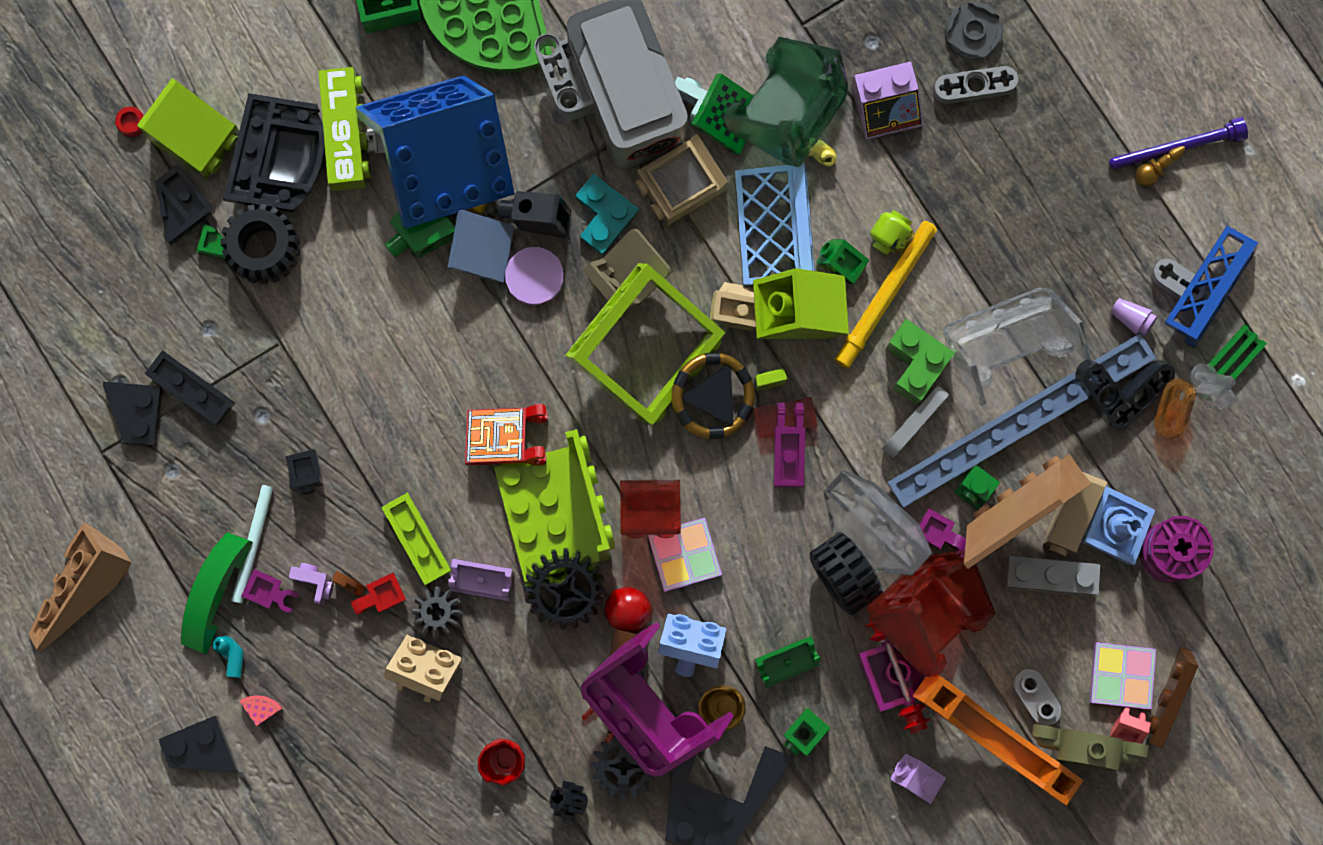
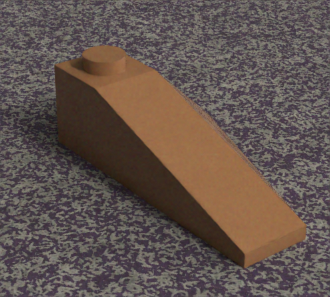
M83 522L67 547L64 556L68 558L62 574L56 573L52 582L55 585L51 599L43 601L28 634L39 651L47 648L117 586L121 578L127 575L132 563L123 548L85 522Z

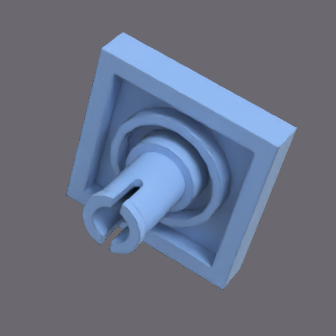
M1106 486L1081 543L1128 565H1135L1155 510Z
M668 614L657 654L678 659L675 671L682 676H693L695 664L717 669L726 628L720 627L713 622L692 620L685 615Z

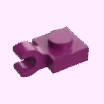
M928 509L914 536L938 550L942 548L944 543L960 553H963L965 550L966 538L951 531L955 522Z

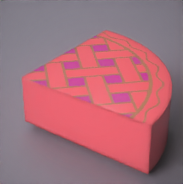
M250 696L240 700L256 726L261 725L283 709L278 702L265 696Z

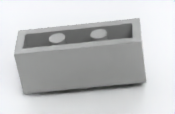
M1009 556L1004 559L1002 589L1094 597L1099 595L1100 564Z

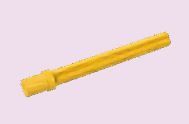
M923 221L853 331L844 340L845 343L834 358L837 364L849 369L859 352H862L869 336L937 232L935 225L928 221Z

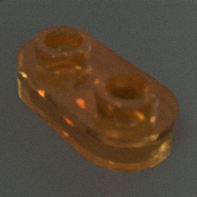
M1174 379L1165 386L1154 422L1155 429L1161 436L1175 439L1185 432L1196 398L1195 388L1190 382ZM1184 391L1185 396L1180 400V393ZM1175 419L1176 425L1172 429L1171 422Z

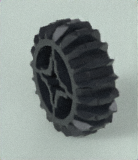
M564 548L563 556L558 557L557 551L553 549L551 550L552 559L548 560L544 554L540 556L542 566L535 562L531 564V568L537 574L526 573V579L531 583L524 585V591L531 594L525 597V602L528 604L534 603L530 607L531 614L540 612L538 616L539 622L542 623L549 617L548 624L551 628L556 625L557 621H560L562 630L566 629V622L570 621L573 628H577V619L581 618L584 623L589 622L587 612L597 615L598 610L593 604L602 605L604 602L603 598L599 595L605 593L606 589L605 586L598 584L602 583L605 579L603 574H596L600 569L598 564L589 566L591 563L589 555L580 561V550H576L573 556L570 557L568 548ZM562 567H568L565 568V571L562 575L558 577L548 576V578H546V575L549 574L551 571ZM576 570L583 573L588 579V592L575 584ZM569 580L571 591L568 592L566 590L567 593L562 594L560 598L559 586L563 587V584H567ZM540 586L546 587L547 591L555 595L553 608L546 604L540 596ZM584 600L577 607L564 610L567 603Z

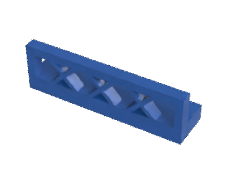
M1226 226L1168 316L1165 325L1186 336L1185 343L1196 348L1255 255L1258 242ZM1228 236L1243 244L1238 252L1225 254L1223 244ZM1220 250L1221 256L1215 257ZM1233 259V261L1231 262V264L1228 265V261H1227V260ZM1223 261L1225 267L1224 275L1210 279L1208 273L1210 264ZM1203 275H1205L1206 280L1200 281ZM1218 283L1213 290L1212 284ZM1208 285L1210 293L1208 300L1195 303L1192 295L1194 289ZM1188 298H1189L1190 304L1185 305V303L1187 302V300H1188ZM1203 307L1198 314L1196 308ZM1193 311L1195 320L1190 328L1175 321L1179 312Z

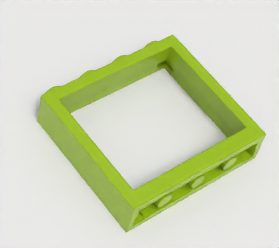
M638 263L565 356L639 420L653 425L661 421L667 413L666 408L672 401V387L679 370L696 356L715 352L721 345L722 340L720 339L725 332L651 266ZM650 281L704 328L707 333L646 409L593 364L588 357ZM703 366L693 371L690 374V377H694L695 375H697L701 371Z

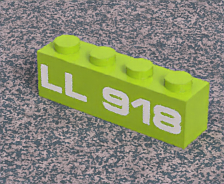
M354 67L318 70L328 185L332 191L367 188L366 178H371L370 162L364 159V150L369 149L368 137L366 132H362V121L358 119L355 109L357 106L364 105L359 103V94L364 93L362 76H357Z

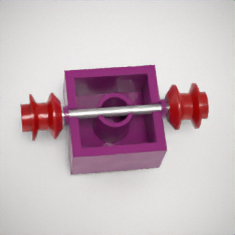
M882 612L869 617L870 624L865 625V627L873 629L874 634L870 640L875 642L884 641L881 642L882 646L856 655L876 712H882L901 704L904 707L908 706L900 711L898 717L906 719L907 725L903 730L909 729L911 734L927 729V722L932 720V718L924 717L923 711L927 706L921 703L913 705V703H916V698L913 697V694L929 673L930 668L917 633L893 641V639L889 640V638L896 635L899 629L892 628L890 625L894 615L888 617L886 612Z

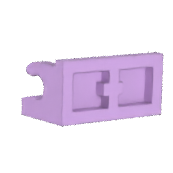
M452 559V574L448 582L450 591L509 601L514 576L513 569Z

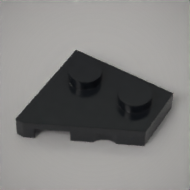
M179 164L155 181L156 192L160 201V213L166 233L165 240L170 245L215 212L214 208Z
M103 381V387L123 443L156 447L163 388L160 386Z

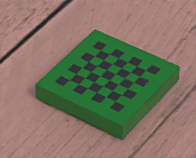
M718 73L715 75L691 125L733 154H740L765 103L722 73Z

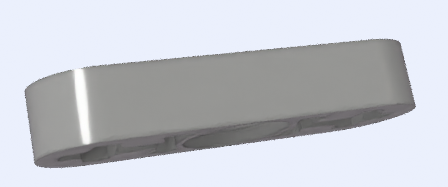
M1009 66L946 74L937 79L933 88V94L936 100L943 104L1005 96L1014 91L1018 83V74ZM1001 75H1005L1006 79H1011L1007 87H1004L1002 82L993 83L992 90H989L990 82L998 81ZM972 78L980 79L984 85L983 90L980 92L971 91L968 87V81ZM959 80H962V91L964 94H960L961 88L953 89L950 95H946L945 91H940L944 83H948L949 88L958 87Z
M938 385L885 444L882 450L891 458H894L946 400L949 394Z

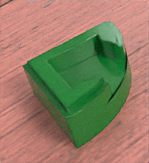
M204 224L196 252L201 255L226 260L222 253L224 248L221 246V239L223 237L213 227Z

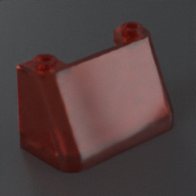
M965 550L934 554L919 559L867 607L871 621L920 674H926L927 677L936 676L943 672L947 659L944 654L939 653L962 630L980 631L987 627V622L996 614L977 564L968 569L964 565Z

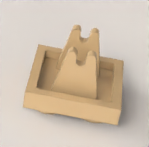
M406 635L386 667L383 678L397 683L396 690L402 691L403 687H407L425 695L424 701L430 703L431 698L440 701L457 672L462 658L447 650L430 645L421 639Z

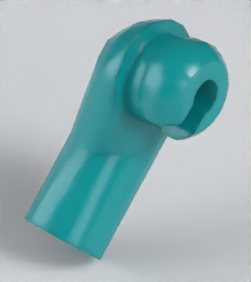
M229 636L217 637L213 641V649L228 661L226 677L241 678L244 657L243 649Z

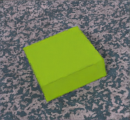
M782 368L757 374L754 380L756 390L760 391L785 385L787 381L785 369Z

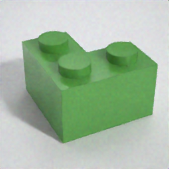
M905 319L886 347V350L909 365L893 390L918 406L955 352L908 319Z

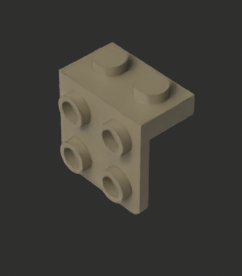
M632 229L604 258L590 262L582 271L587 275L589 283L598 289L608 302L638 263L648 264L664 279L670 275L671 268L638 229ZM649 281L624 313L635 310L657 287Z

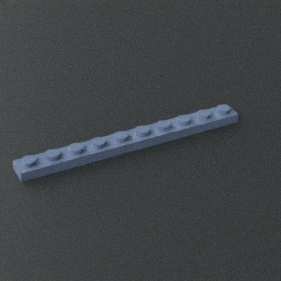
M1140 333L1094 361L1103 365L1116 383L1155 360L1156 356ZM1074 372L888 481L886 484L903 509L1089 398L1078 384ZM1091 375L1089 380L1094 381L1096 383L1097 380H1095Z

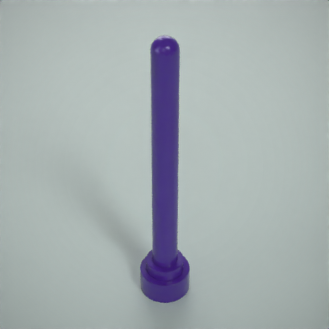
M1243 117L1231 119L1228 124H1224V128L1113 157L1109 160V166L1112 169H1117L1152 158H1158L1180 146H1184L1185 150L1224 139L1228 141L1233 140L1234 142L1247 140V125Z

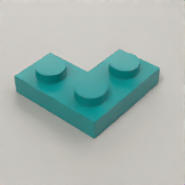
M594 173L575 195V199L596 214L595 218L581 233L580 239L603 256L639 213V208Z

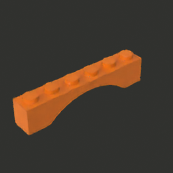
M929 671L913 694V697L1062 804L1067 806L1084 781L1003 724L943 677Z

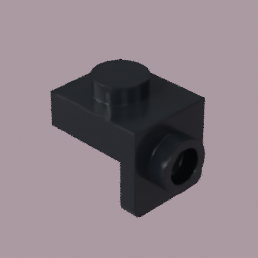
M315 449L286 456L291 480L289 485L292 491H299V495H307L317 492V487L324 486Z

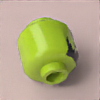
M892 210L891 213H882L870 230V236L875 240L873 247L885 255H888L890 251L896 254L901 253L914 234L913 229L910 227L912 222L895 210Z

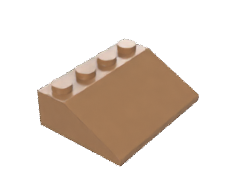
M1070 454L1061 460L1056 455L1042 465L1045 471L1040 475L1036 476L1033 471L1019 481L1022 487L1017 491L1013 492L1009 488L996 497L998 504L990 508L986 504L973 513L976 519L967 525L964 565L967 569L1091 485Z

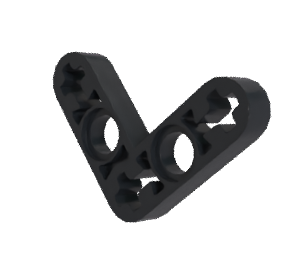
M1085 360L1077 367L1075 378L1104 422L1115 429L1123 430L1130 426L1171 386L1175 379V370L1172 365L1164 361H1152L1120 391L1103 365L1093 360ZM1091 375L1095 380H1097L1096 383L1094 381L1089 380ZM1109 388L1110 391L1108 398L1104 402H1101V392L1104 389ZM1140 388H1143V397L1135 402V393Z

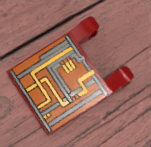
M535 404L526 408L467 410L465 465L520 463L536 466L545 465L547 455L545 454L544 447L535 446L526 449V421L546 423L548 420L546 406L544 404Z

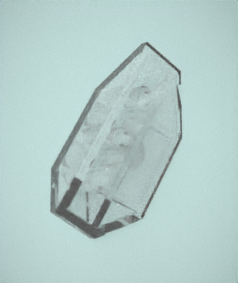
M843 470L824 491L831 530L835 534L841 532L847 535L857 545L875 572L913 575L932 554L920 525L876 483Z

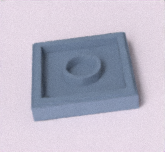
M458 211L447 268L496 283H503L514 226L469 211Z

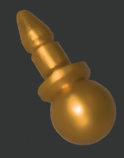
M1180 146L1172 149L1168 154L1162 156L1158 162L1152 158L1150 164L1139 166L1135 173L1138 184L1144 187L1153 186L1158 181L1159 176L1165 175L1163 169H1166L1173 164V161H1177L1181 157L1185 147Z

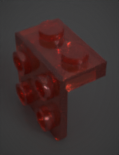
M620 480V534L636 539L642 538L645 535L671 538L681 533L680 480Z

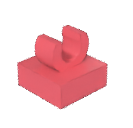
M1126 707L1112 726L1110 737L1141 744L1149 733L1151 723L1145 721V713L1141 712L1138 718L1130 716V708Z

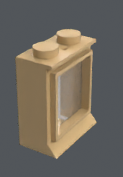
M695 134L687 142L645 167L638 169V180L635 181L640 193L643 196L648 195L653 202V205L650 207L659 221L663 219L667 226L727 191L728 187L727 179L698 134Z

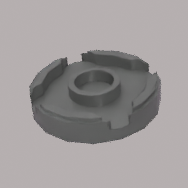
M969 2L968 4L960 5L948 17L945 28L946 42L951 50L962 58L970 60L984 59L994 53L1001 43L1004 29L999 19L1000 16L996 10L984 3Z

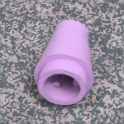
M1121 298L1116 301L1110 312L1135 335L1141 333L1144 337L1157 319V316L1152 314V310L1126 300L1124 301Z

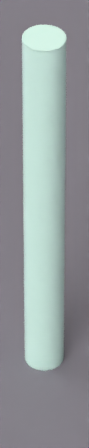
M266 485L261 487L247 539L253 543L242 570L239 569L231 599L232 602L243 604L244 597L241 595L251 575L273 487Z

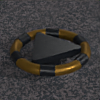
M716 352L696 356L679 370L673 383L672 406L675 415L686 430L700 438L708 440L723 439L732 435L748 421L753 410L755 390L752 378L745 366L729 355ZM703 365H725V367L683 395V389L690 374ZM731 369L743 385L744 401L734 420ZM683 401L728 423V425L705 428L696 424L686 411Z

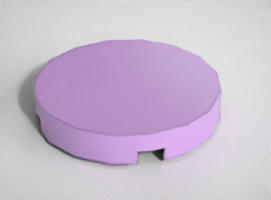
M528 247L517 252L509 260L505 270L506 284L510 294L517 301L528 306H537L551 302L560 293L564 283L563 268L559 259L551 251L541 247Z

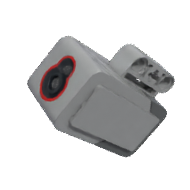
M610 0L575 13L567 21V39L559 41L558 37L554 34L545 33L538 36L535 40L536 60L557 113L561 118L569 121L593 113L611 159L617 167L622 169L634 167L663 156L686 142L687 111L641 0ZM545 46H552L556 49L551 55L541 53L542 48ZM567 58L570 59L571 62H572V65H573L574 70H575V72H576L575 78H574V75H573V73H572V70H571V68H570V65H569V63H568ZM556 65L560 76L563 77L561 81L554 77L553 67ZM566 99H574L577 102L575 107L569 109L561 105Z

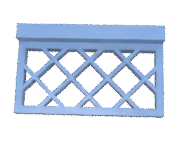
M804 160L792 161L790 165L736 170L744 286H753V280L769 276L772 272L780 273L776 267L785 256H788L795 262V268L815 271L807 167ZM788 173V184L781 192L769 183L776 174ZM763 175H768L766 179L761 177ZM755 176L762 183L751 195L743 189L742 178ZM766 186L778 195L768 207H765L755 199ZM788 191H789L790 199H788V198L785 196V194H786ZM744 195L749 198L745 203H744ZM781 199L786 201L791 208L790 213L784 220H781L772 212V209ZM752 202L764 210L754 224L745 217V210ZM768 214L780 223L770 236L758 228ZM790 219L792 220V228L787 224ZM746 223L751 226L747 232ZM784 227L793 234V240L786 249L773 240ZM755 230L767 239L756 252L747 245V239ZM770 243L782 252L772 265L760 256ZM793 247H794V256L789 253L790 250H791ZM748 251L753 255L750 260L748 259ZM756 259L768 267V270L762 277L750 278L749 268Z

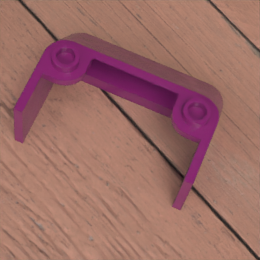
M657 622L624 643L596 668L581 685V694L585 701L642 770L648 775L655 777L664 775L717 742L734 717L731 712H728L709 725L701 716L694 712H684L675 718L638 672L648 662V653L645 647L660 628Z

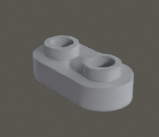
M1032 669L1022 670L1017 673L1012 683L1013 690L1031 719L1036 724L1045 726L1056 723L1061 716V706L1041 674ZM1026 679L1034 681L1035 685L1032 690L1025 688L1024 683ZM1045 704L1051 708L1049 716H1044L1041 712V708Z

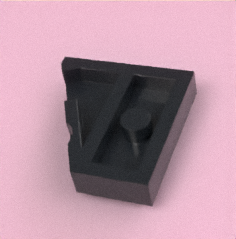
M218 716L210 717L158 739L169 768L226 772L238 770Z

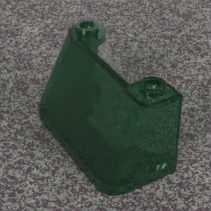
M779 36L766 53V63L770 71L768 77L746 108L741 103H733L731 107L727 108L723 118L728 131L784 164L798 168L804 163L843 104L848 92V80L840 50Z

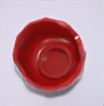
M625 586L614 590L605 601V617L608 623L617 630L636 633L645 629L652 620L653 607L645 593L636 588Z
M496 739L486 744L478 757V772L486 783L492 782L502 786L508 785L519 779L525 769V754L520 746L512 740Z

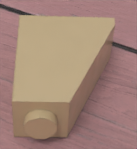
M1083 472L1091 485L1056 508L1043 542L1044 545L1050 547L1049 552L1061 557L1077 552L1107 485V481Z

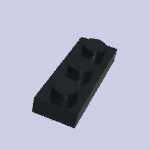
M163 350L144 373L217 427L235 405L233 400Z

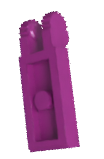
M777 403V426H774V487H804L806 428L803 427V403H796L795 427L785 426V404Z

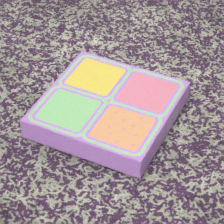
M705 518L647 534L664 592L722 576Z
M1095 642L1089 703L1151 710L1156 649Z

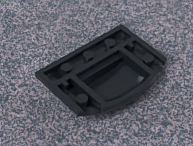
M248 93L223 196L224 201L244 205L254 204L257 207L263 204L267 205L270 209L274 207L288 212H294L298 209V206L312 191L324 160V131L322 120L318 114L320 110L317 104Z

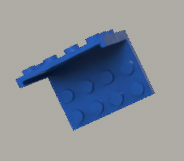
M465 75L355 107L358 119L382 137L401 224L404 228L413 227L457 213L460 210H467L515 194L495 95Z

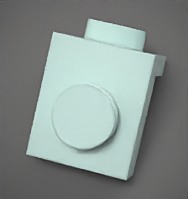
M677 77L675 84L682 100L695 106L690 115V123H692L707 91L700 88L701 85L691 78H685L684 80Z

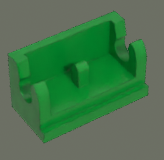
M812 636L754 659L765 688L821 666V659L815 650Z

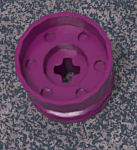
M1173 516L1150 527L1147 531L1139 552L1140 561L1145 571L1154 579L1164 583H1179L1203 573L1209 566L1214 553L1213 539L1208 529L1198 520L1187 516ZM1184 545L1185 551L1176 552L1174 546Z

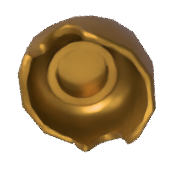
M730 685L713 686L704 692L698 703L699 716L708 725L731 712L734 717L725 730H731L738 726L746 714L744 697L737 689Z

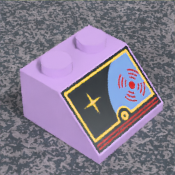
M911 62L854 75L851 87L866 140L922 127L919 89Z

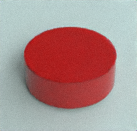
M136 107L122 108L115 117V125L124 136L137 137L143 133L137 125L144 115Z

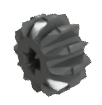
M435 587L434 597H432L429 590L425 589L423 594L427 600L424 602L416 597L414 602L422 607L421 609L411 610L412 615L421 616V618L413 622L414 626L419 627L425 624L421 632L425 636L433 628V638L439 639L441 628L446 636H450L451 631L448 625L451 624L456 628L460 626L457 621L453 620V616L461 617L463 616V611L453 610V608L458 606L461 601L457 598L449 602L453 594L450 590H447L441 598L442 591L440 587ZM435 605H439L440 609L445 611L444 616H439L440 620L435 621V617L430 615V610H435Z

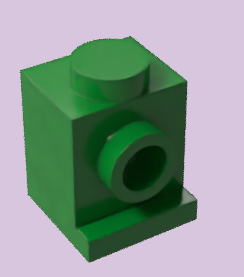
M975 465L959 484L954 494L976 510H979L990 498L1000 482Z
M805 708L782 735L787 740L783 745L796 756L800 753L807 756L830 730V727L810 709ZM800 729L808 730L809 737L807 740L799 739L798 731Z

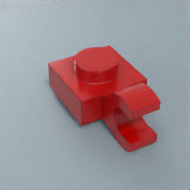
M393 572L367 584L366 587L369 594L350 603L356 615L376 606L380 614L407 600Z

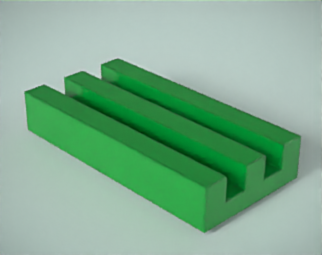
M1245 324L1241 326L1204 368L1225 388L1232 384L1267 344L1264 340L1257 338L1258 335L1255 332L1249 331V327ZM1244 335L1247 339L1217 371L1214 368L1215 365ZM1253 343L1255 345L1254 349L1226 379L1223 374Z

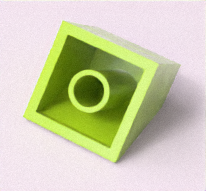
M171 78L137 125L151 143L206 180L211 174L214 175L218 172L223 163L222 158L227 151H232L236 147L239 129L234 123L173 78Z
M795 268L753 280L757 338L830 339L849 334L845 276Z

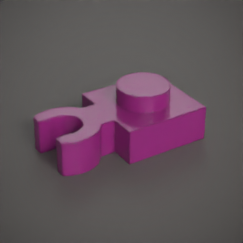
M254 569L241 596L268 609L272 601H275L282 611L290 613L292 609L284 605L283 599L287 595L298 598L299 594L290 589L279 590L281 580Z

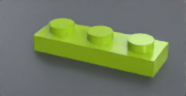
M408 492L381 507L425 586L452 572Z

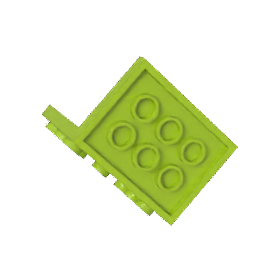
M577 429L565 432L569 447L545 453L547 455V462L543 466L520 463L503 464L494 467L525 583L529 582L526 579V573L537 574L531 568V564L535 562L542 566L540 556L544 554L548 560L552 559L551 550L553 549L557 551L558 557L563 556L564 548H568L570 557L573 556L576 550H580V561L589 555L591 557L590 565L611 560L610 550L616 549L610 525L604 526L601 514L606 513L602 495L595 496L593 484L598 483L594 466L587 467V463L592 462L585 436L579 437ZM568 567L555 569L547 574L546 577L563 573L565 568Z

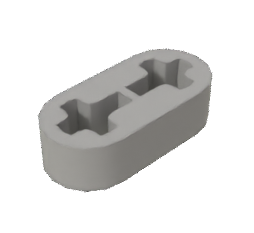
M1171 259L1160 260L1151 270L1153 282L1178 300L1186 290L1185 286H1188L1195 274ZM1165 267L1170 268L1169 274L1173 278L1168 276L1166 279H1162L1160 277L1162 272L1159 268L1162 270ZM1205 286L1194 289V292L1197 293H1192L1194 302H1197L1203 296ZM1189 298L1185 304H1190Z

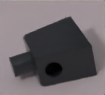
M517 191L514 201H500L498 215L501 218L511 219L519 230L566 238L571 209L560 195Z

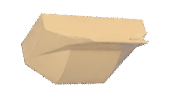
M724 282L720 290L714 291L710 319L720 326L756 331L754 288Z

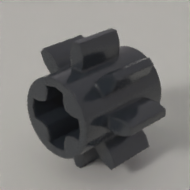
M563 781L562 788L555 787L550 795V806L555 810L553 815L570 821L575 820V814L582 815L588 803L586 794L582 792L584 787L568 781Z

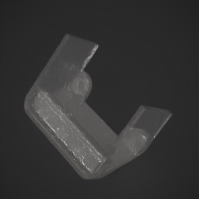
M1050 288L1033 289L953 321L943 329L948 348L955 352L952 358L961 379L980 406L986 404L983 389L992 382L993 375L991 370L1042 349L1048 355L1054 357H1064L1069 352L1075 351L1083 361L1091 360L1083 322Z

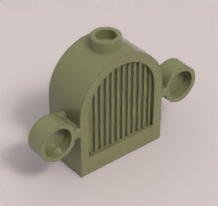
M1033 724L1032 737L1038 738L1037 743L1040 747L1052 749L1051 757L1059 762L1106 771H1119L1120 763L1137 765L1141 757L1147 758L1149 746L1145 744L1127 742L1119 738L1095 733Z

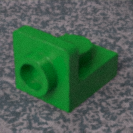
M831 239L822 246L819 253L820 257L816 263L820 266L829 267L837 275L845 276V281L848 284H855L870 260L845 239Z

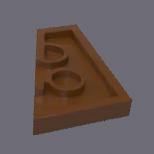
M1181 646L1166 686L1159 696L1155 716L1152 715L1148 721L1151 723L1148 733L1149 741L1152 745L1160 748L1164 746L1198 668L1192 651Z

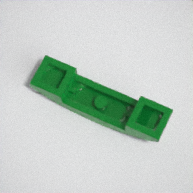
M227 532L209 553L194 581L186 603L181 627V645L207 655L218 626L211 623L234 567L242 570L252 546V541Z

